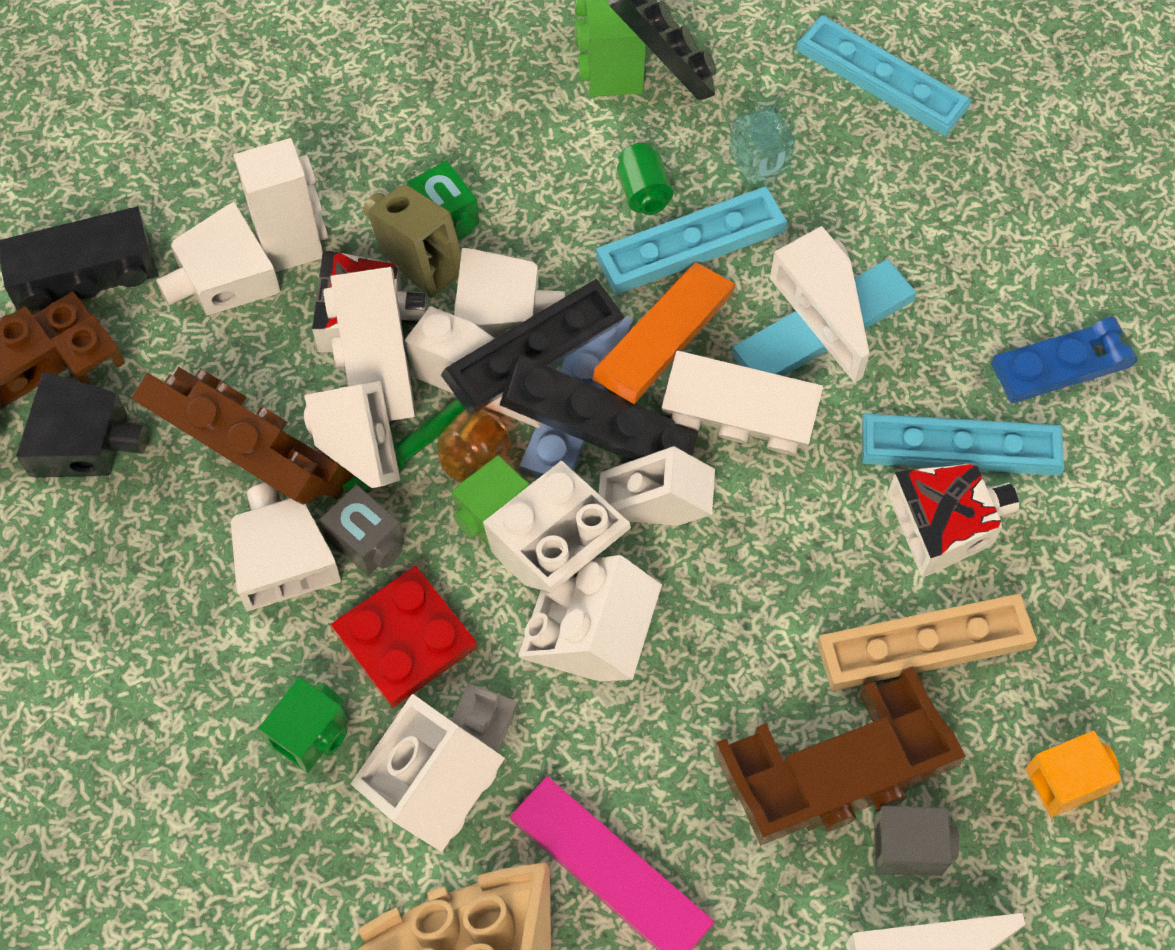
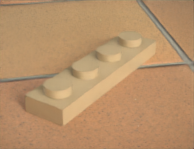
M1019 593L819 635L817 645L830 689L835 691L900 677L904 669L912 666L916 673L1032 649L1037 639L1023 599Z

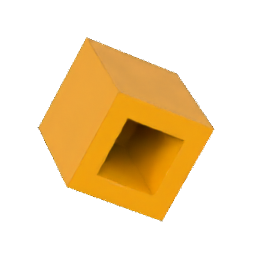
M1095 730L1036 754L1025 768L1050 818L1107 795L1122 780L1118 774L1119 763L1114 752L1107 744L1101 743Z

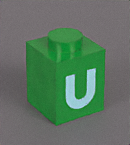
M447 160L407 181V186L451 213L457 240L469 235L474 227L479 224L477 198Z

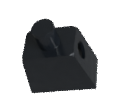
M42 372L16 457L29 477L111 475L117 451L144 453L148 442V427L146 424L126 422L127 412L116 393L55 374Z

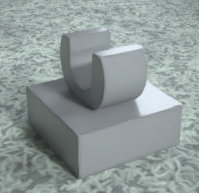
M468 683L451 721L498 753L518 708V704L515 700Z

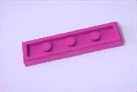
M548 776L510 815L511 821L656 950H693L713 927L715 921Z

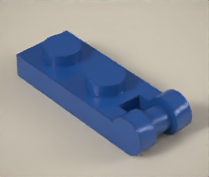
M1108 317L1095 323L1092 327L995 355L991 365L1012 404L1128 369L1137 362L1138 358L1132 347L1123 343L1120 337L1123 330L1115 317ZM1102 344L1107 354L1097 357L1092 347Z

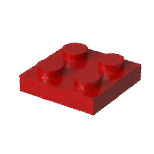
M414 566L330 624L332 631L392 709L477 649L476 640L417 566Z

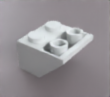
M562 460L483 522L491 552L523 585L551 593L631 528L629 521Z
M621 555L592 559L552 593L544 590L540 591L532 617L525 628V638L518 657L599 682L633 680L662 584Z

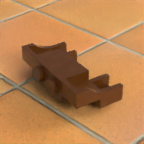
M74 292L69 293L34 315L25 306L13 314L0 318V410L37 388L42 372L58 375L68 368L78 382L91 384L86 372L110 358L117 368L125 364L118 346L94 314L91 315Z
M178 367L174 375L169 374L165 381L147 372L131 397L135 402L302 505L323 495L338 500L345 491L343 484L354 476L316 446L313 449L283 431L288 423L283 418L263 406L259 408L256 414L242 406L247 398L245 395L201 368L194 376Z
M913 666L904 669L900 678L878 687L875 682L864 685L860 697L872 723L786 756L785 762L767 724L756 727L754 735L729 744L727 738L716 742L714 751L735 800H740L760 846L804 828L810 831L824 825L827 832L842 828L857 818L855 812L873 805L877 812L881 806H896L907 798L905 792L908 791L911 785L961 765L966 755L954 732L945 723L931 702Z

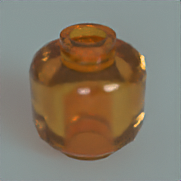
M466 410L458 414L441 433L437 442V452L442 469L448 476L459 482L465 481L497 455L505 460L511 450L510 435L503 421L497 415L483 410H479L471 416Z

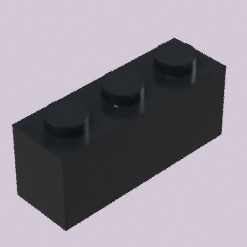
M138 206L0 240V267L4 287L17 311L25 306L30 311L42 310L71 292H74L79 299H87L95 296L102 290L118 286L136 287L143 284L146 279L158 277L148 230Z

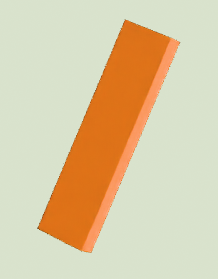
M695 262L595 367L592 380L635 404L674 361L676 351L682 352L730 299L736 284Z

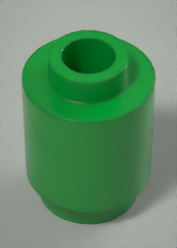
M636 143L626 147L618 156L617 173L630 209L646 215L662 211L672 199L674 192L660 154L647 143Z

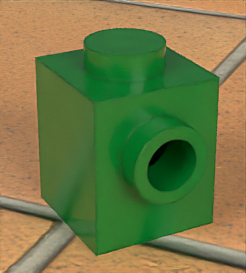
M299 677L258 729L268 746L309 773L323 754L330 756L340 747L347 734L345 725L348 721L341 706L343 699L334 690L321 682H318L313 687Z

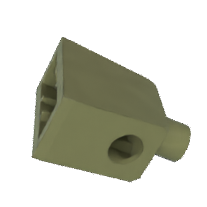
M407 185L397 187L387 196L382 193H375L366 200L363 213L370 219L380 252L389 261L399 266V270L423 292H427V296L430 299L459 277L461 251L450 212Z

